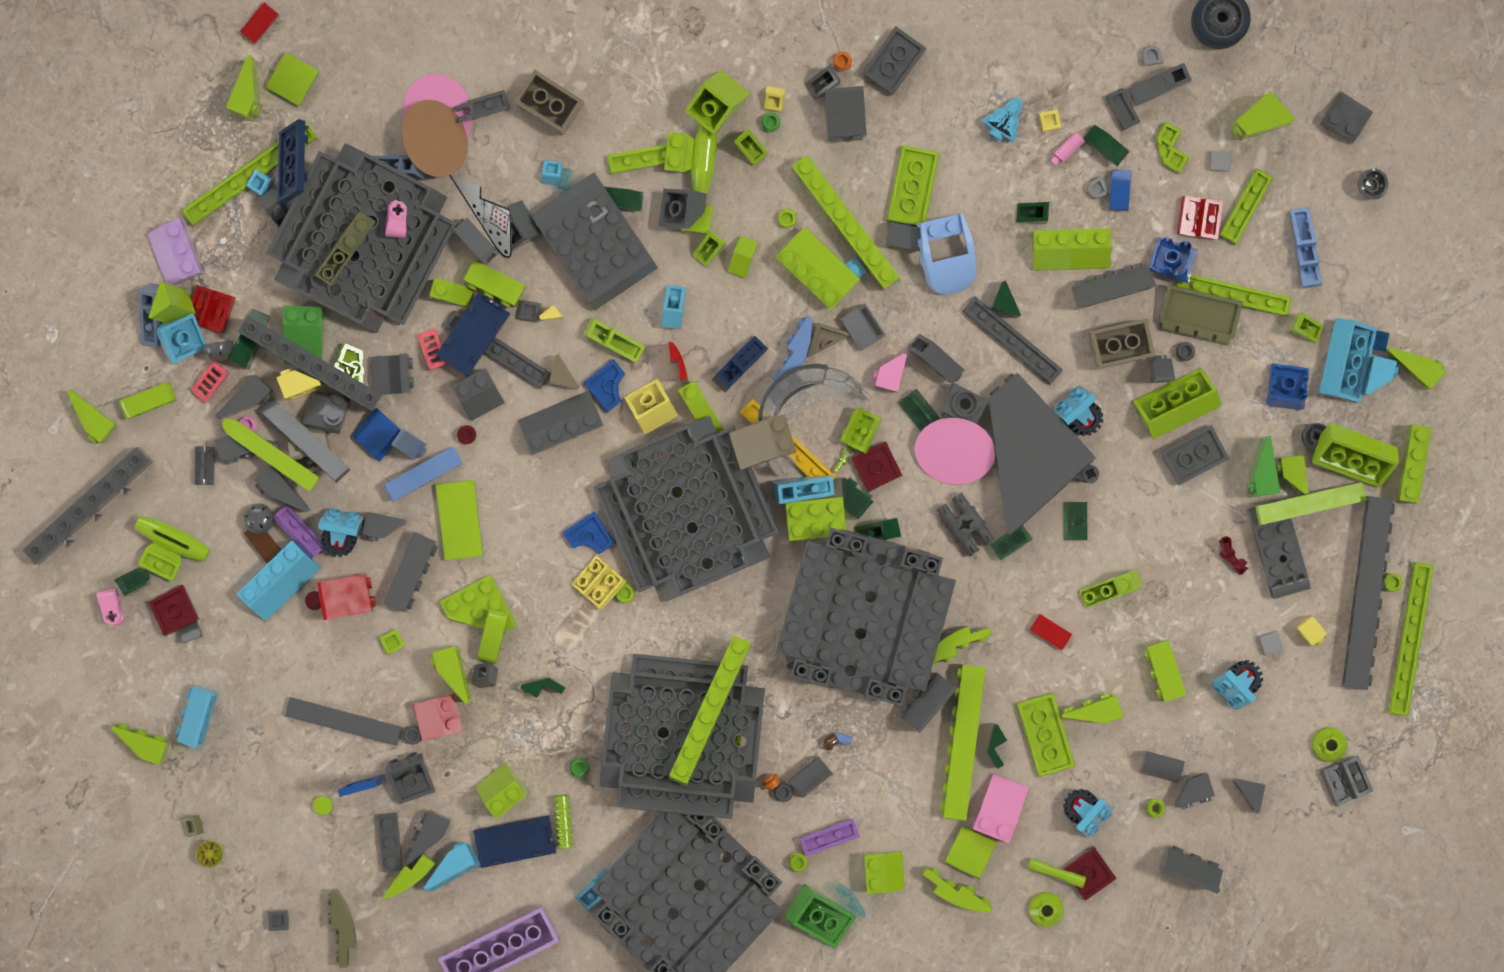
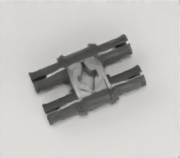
M961 492L958 494V497L962 502L959 501L957 496L952 498L962 512L960 517H955L947 503L942 505L946 513H944L941 507L936 511L945 521V528L949 529L956 539L955 542L960 543L970 557L973 555L970 547L975 553L979 551V548L969 537L971 532H976L985 546L989 544L985 536L988 537L990 542L995 538L985 526L986 521H983L976 511V507L971 506ZM963 519L965 521L972 519L968 530L966 528L959 530Z

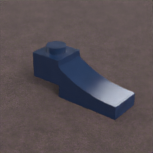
M754 336L729 360L712 380L726 393L768 348Z

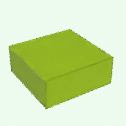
M398 629L379 637L388 655L406 646Z

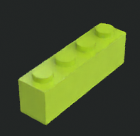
M1415 424L1408 425L1396 501L1413 504L1419 503L1432 427Z

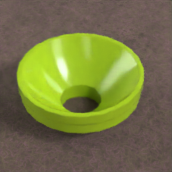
M1322 728L1313 737L1312 749L1314 754L1322 761L1334 762L1341 759L1346 753L1347 740L1345 735L1336 728ZM1331 739L1337 743V748L1334 751H1329L1326 748L1327 741Z
M1042 892L1035 895L1029 904L1031 919L1042 927L1056 925L1064 913L1061 899L1050 892ZM1045 905L1053 908V913L1048 917L1044 916L1041 912Z

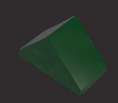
M1049 202L1017 204L1016 222L1047 224Z
M1005 280L1000 284L991 309L1018 318L1021 316V313Z

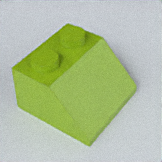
M902 851L864 853L867 894L905 890Z

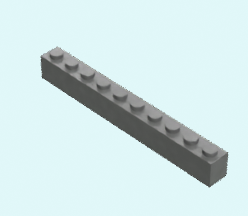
M1366 496L1367 501L1364 510L1341 685L1342 687L1368 690V686L1372 684L1370 669L1374 667L1375 656H1372L1373 648L1377 646L1375 631L1379 628L1380 618H1377L1378 610L1382 608L1380 593L1384 590L1385 580H1382L1383 572L1387 570L1385 554L1389 552L1390 542L1387 541L1388 534H1391L1392 531L1390 516L1394 514L1395 504L1392 503L1393 499Z

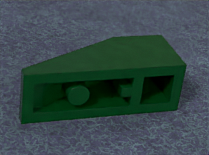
M252 309L249 315L265 326L268 325L271 317L255 309ZM240 334L229 361L250 369L259 344Z

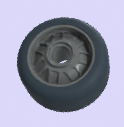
M1199 0L1191 16L1192 30L1196 38L1205 46L1213 49H1226L1236 45L1246 35L1251 22L1250 9L1245 0ZM1217 15H1225L1227 18L1226 22L1218 21Z

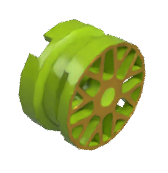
M209 839L204 841L196 850L197 861L200 865L208 868L219 864L224 856L223 846L215 840Z

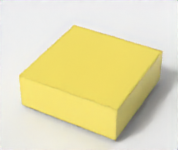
M1058 109L1039 113L1042 133L1062 128Z

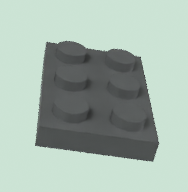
M895 26L862 74L891 95H894L927 48Z
M1212 425L1160 452L1178 486L1230 459Z

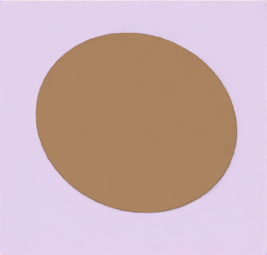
M436 100L417 102L407 111L402 123V141L408 157L418 169L431 176L445 177L455 173L462 166L466 158L468 142L463 123H458L457 121L458 115L450 107Z

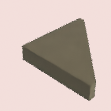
M817 322L807 357H811L850 336V333Z

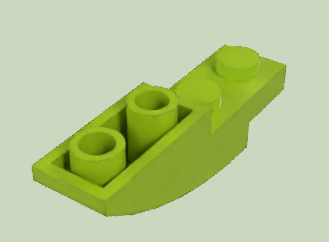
M966 626L941 639L932 667L937 666L936 662L943 660L944 663L954 660V656L958 655L956 650L958 646L959 649L971 646L970 642L977 640L980 643L989 640L988 636L992 635L990 628L987 627L971 633L969 626Z
M926 866L922 871L924 876L936 884L932 891L944 900L965 909L992 912L993 908L990 906L992 902L984 896L979 898L975 894L976 890L970 885L964 886L961 884L956 890L955 887L957 885L948 878L946 881L940 877L941 873L934 867L929 869Z

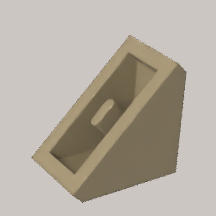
M556 355L549 383L571 389H579V385L561 357Z

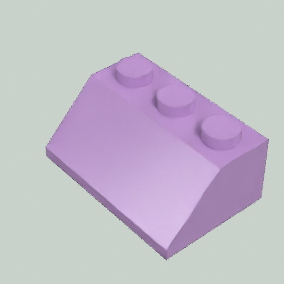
M177 219L147 234L166 283L175 286L204 274L183 220Z

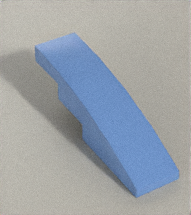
M1309 207L1290 210L1302 289L1322 286L1316 238Z
M451 447L383 486L392 502L461 465L463 462L455 448Z

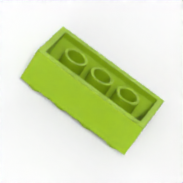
M806 227L776 256L790 272L831 310L861 280Z
M1111 228L1034 230L1032 232L1033 271L1110 269Z
M1202 367L1133 401L1152 439L1222 406L1217 389Z
M1330 422L1319 437L1312 463L1380 488L1399 464L1398 447Z

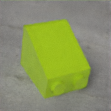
M720 70L702 84L685 109V112L715 135L743 106L751 93L724 71Z
M1269 91L1231 125V131L1238 139L1245 140L1287 127L1296 119L1278 98Z
M506 762L476 786L484 805L496 820L530 792Z

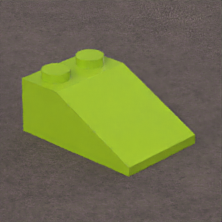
M247 54L226 108L233 114L254 121V118H258L261 107H259L257 61Z
M459 646L432 652L433 656L430 657L432 667H436L437 672L465 704L472 702Z

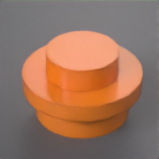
M839 52L834 56L833 65L837 70L846 71L851 67L852 58L848 53Z
M772 773L766 775L763 778L762 787L768 791L773 790L780 783L779 776L777 774L772 775Z

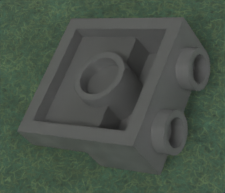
M412 752L406 756V759L399 761L398 758H395L388 762L389 765H386V773L399 805L436 792L422 753Z

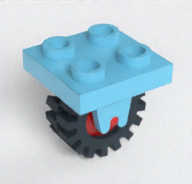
M1082 386L1072 389L1069 396L1065 400L1059 401L1055 405V409H1053L1063 422L1069 425L1074 432L1082 436L1086 434L1090 436L1092 435L1091 432L1096 433V428H1101L1099 423H1103L1101 418L1103 413L1100 412L1101 408L1094 403L1097 398Z
M336 508L327 509L319 522L318 528L324 530L321 535V544H324L322 547L324 550L327 549L326 553H333V557H336V555L342 557L343 554L347 556L349 552L351 553L357 543V534L363 525L364 516H360L356 512H341Z
M1249 660L1237 662L1228 671L1215 677L1210 682L1214 686L1215 691L1222 694L1229 706L1236 710L1252 703L1257 698L1253 693L1257 692L1258 688L1262 686L1263 678H1260L1263 673L1262 671L1258 672L1257 670L1260 667H1254L1255 663H1249Z
M1075 789L1073 793L1068 794V798L1064 799V813L1068 819L1077 824L1076 828L1088 838L1090 835L1094 836L1100 828L1098 826L1102 821H1107L1112 815L1111 811L1113 808L1102 798L1098 801L1094 794L1088 790Z

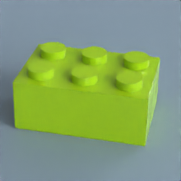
M843 497L785 503L789 541L826 538L829 535L830 528L846 530Z

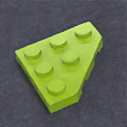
M491 574L440 601L447 617L455 621L484 629L490 609L509 614L505 632L517 626Z

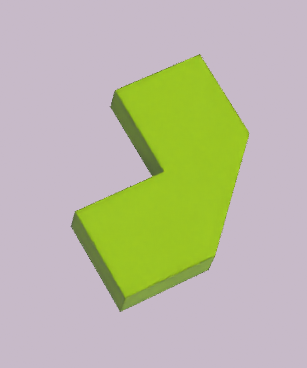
M1165 121L1155 140L1162 164L1180 174L1190 156L1173 148L1182 130Z

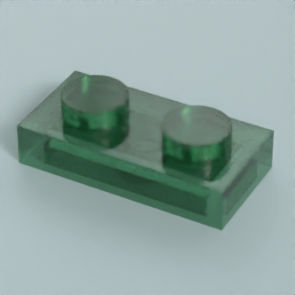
M1022 526L1012 536L1006 533L991 543L990 546L1000 561H1002L1033 539L1025 527Z

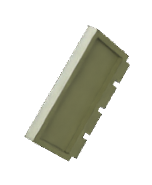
M1168 284L1159 317V322L1162 323L1161 330L1174 333L1175 327L1179 326L1177 334L1193 337L1194 330H1196V338L1212 341L1214 334L1216 335V343L1228 345L1230 338L1234 339L1243 301Z

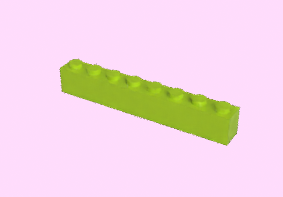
M806 155L792 166L794 173L881 288L885 290L900 278L809 156Z
M733 635L671 770L669 779L685 786L688 785L751 648L750 642Z
M962 664L961 668L957 669L956 679H960L959 687H956L957 689L954 693V698H957V705L953 706L952 717L955 718L954 725L950 726L949 736L952 737V744H948L947 755L950 756V761L945 765L944 774L948 775L947 782H943L942 794H945V801H941L940 813H943V818L967 821L986 667Z

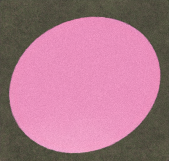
M440 74L425 75L417 79L408 89L403 103V117H405L407 111L414 104L423 100L442 102L454 111L455 106L467 103L469 98L464 89L453 79ZM470 108L455 113L458 117L471 114ZM473 119L462 122L467 137L471 131Z
M945 418L929 424L920 432L915 443V456L920 467L930 477L943 483L961 485L980 479L990 470L995 459V447L988 433L979 425L965 419Z

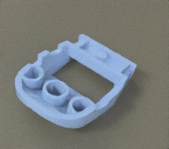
M957 213L917 223L921 236L918 239V247H920L919 261L920 266L923 267L925 272L924 276L930 289L938 294H952L968 288L976 276L974 241L963 214ZM964 233L967 254L932 262L928 241Z

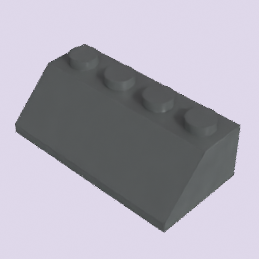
M1142 263L1132 265L1131 270L1124 271L1122 268L1112 271L1113 275L1107 277L1105 274L1094 276L1095 280L1087 282V279L1075 282L1076 286H1073L1072 290L1078 310L1152 289L1156 286V283L1148 265L1142 266Z
M590 391L519 420L532 455L604 426Z

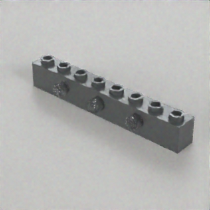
M136 447L22 551L37 565L46 560L62 544L66 548L70 547L75 542L72 535L90 519L94 522L100 520L104 515L100 510L117 494L121 493L123 497L132 490L128 484L154 461L141 447Z

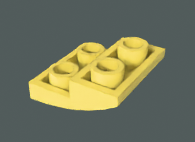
M596 555L572 582V585L600 610H603L627 581Z

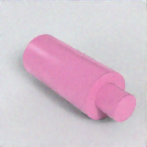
M1075 132L1053 153L1055 156L1050 161L1055 166L1059 162L1064 163L1085 140Z

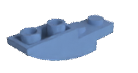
M810 316L806 319H801L797 325V328H799L796 335L792 333L786 343L789 345L787 349L793 352V354H788L782 362L785 366L781 371H776L772 380L775 381L787 371L803 365L811 340L812 318Z

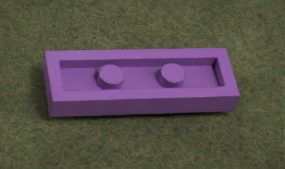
M288 504L272 517L311 559L324 550L322 548L324 544H321V539Z
M854 818L805 835L799 839L805 855L809 856L858 838L860 835Z

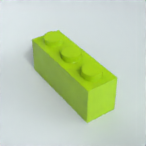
M473 260L463 279L467 282V287L475 291L479 288L484 291L483 295L491 299L497 297L501 299V304L509 308L512 305L517 306L526 289L524 284L476 260Z
M1164 640L1145 646L1146 651L1143 653L1146 662H1150L1152 667L1149 672L1152 680H1156L1158 688H1155L1158 699L1167 702L1186 696L1187 694L1170 641Z

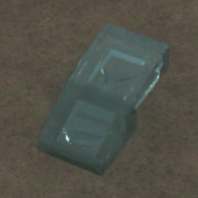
M840 882L836 890L851 900L848 908L865 918L866 912L861 902L849 888Z

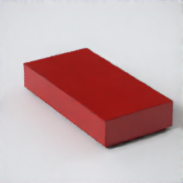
M263 2L240 32L256 44L278 18L279 14Z
M1041 614L1038 615L1030 628V631L1061 650L1064 649L1072 636V633Z

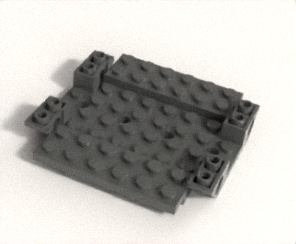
M346 143L337 159L319 151L308 171V181L304 182V192L294 198L266 252L267 255L283 262L274 280L378 333L386 316L404 325L456 226V222L439 214L448 197ZM387 181L394 184V190L391 193H387L383 189V185ZM395 200L403 202L407 207L405 238L385 237L388 205ZM397 204V206L395 208L393 207L392 210L396 212V215H398V212L402 211V208L399 207ZM359 210H361L368 216H374L377 222L356 249L359 258L356 261L349 260L332 285L338 284L341 287L340 294L335 296L330 292L331 286L315 276V273Z
M708 416L605 461L612 479L594 486V490L638 593L658 585L664 601L667 602L771 558L763 540L780 532L752 467L740 470L729 433L736 431L734 426L717 433L711 416ZM660 451L667 453L668 458L665 462H660L657 458ZM675 487H680L683 491L680 498H676L672 493ZM694 522L697 524L698 530L696 533L688 531L689 523ZM705 558H710L713 561V566L710 569L703 566Z
M830 528L825 545L806 540L776 650L777 653L796 657L790 677L826 687L831 685L864 694L865 697L898 706L903 705L907 687L926 691L956 583L955 579L939 575L943 557L913 547L836 528ZM879 554L886 556V562L882 565L875 562V558ZM869 591L876 593V599L872 602L865 599V595ZM863 628L866 631V635L864 638L859 639L855 636V631ZM853 665L856 668V672L853 675H847L845 673L847 666Z
M633 654L631 674L612 673L601 762L600 787L618 789L616 807L732 819L734 801L753 803L765 688L746 686L748 665H742L687 786L669 779V775L721 663ZM622 724L630 726L631 729L628 734L620 733L619 728ZM666 728L669 731L668 737L660 738L658 736L659 729ZM743 736L746 739L745 745L737 746L735 738Z
M662 812L591 888L605 902L593 917L649 972H726L782 911L769 897L783 882L756 856H752L714 817L687 815L685 817L683 814ZM724 851L730 854V860L727 863L722 862L720 859V855ZM699 879L704 882V888L701 891H697L694 888L695 881ZM671 908H675L678 911V916L675 919L668 917V911ZM645 936L650 937L652 940V944L648 948L643 947L641 944V940Z

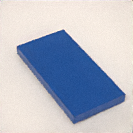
M382 774L347 784L338 790L339 797L377 787L386 782L385 775Z

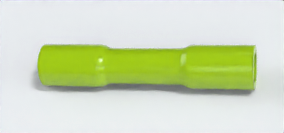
M1031 858L1028 866L1030 870L1056 877L1083 888L1086 877L1067 872L1034 858Z

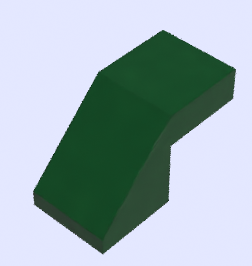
M1096 125L1083 138L1086 144L1098 150L1106 160L1116 166L1129 153L1128 149L1108 132Z
M605 187L618 208L633 211L642 210L644 192Z
M549 677L525 683L521 686V689L537 698L545 685L560 694H563L566 686Z
M995 723L992 727L987 753L996 768L999 769L1004 764L994 748L1008 740L998 724Z

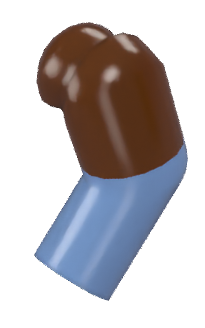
M834 732L824 739L823 747L829 751L838 743L849 746L851 736Z

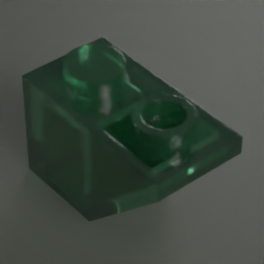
M844 477L841 480L844 508L859 520L873 503L871 500L873 496L865 489L861 492L856 487L858 483L851 477L848 479Z

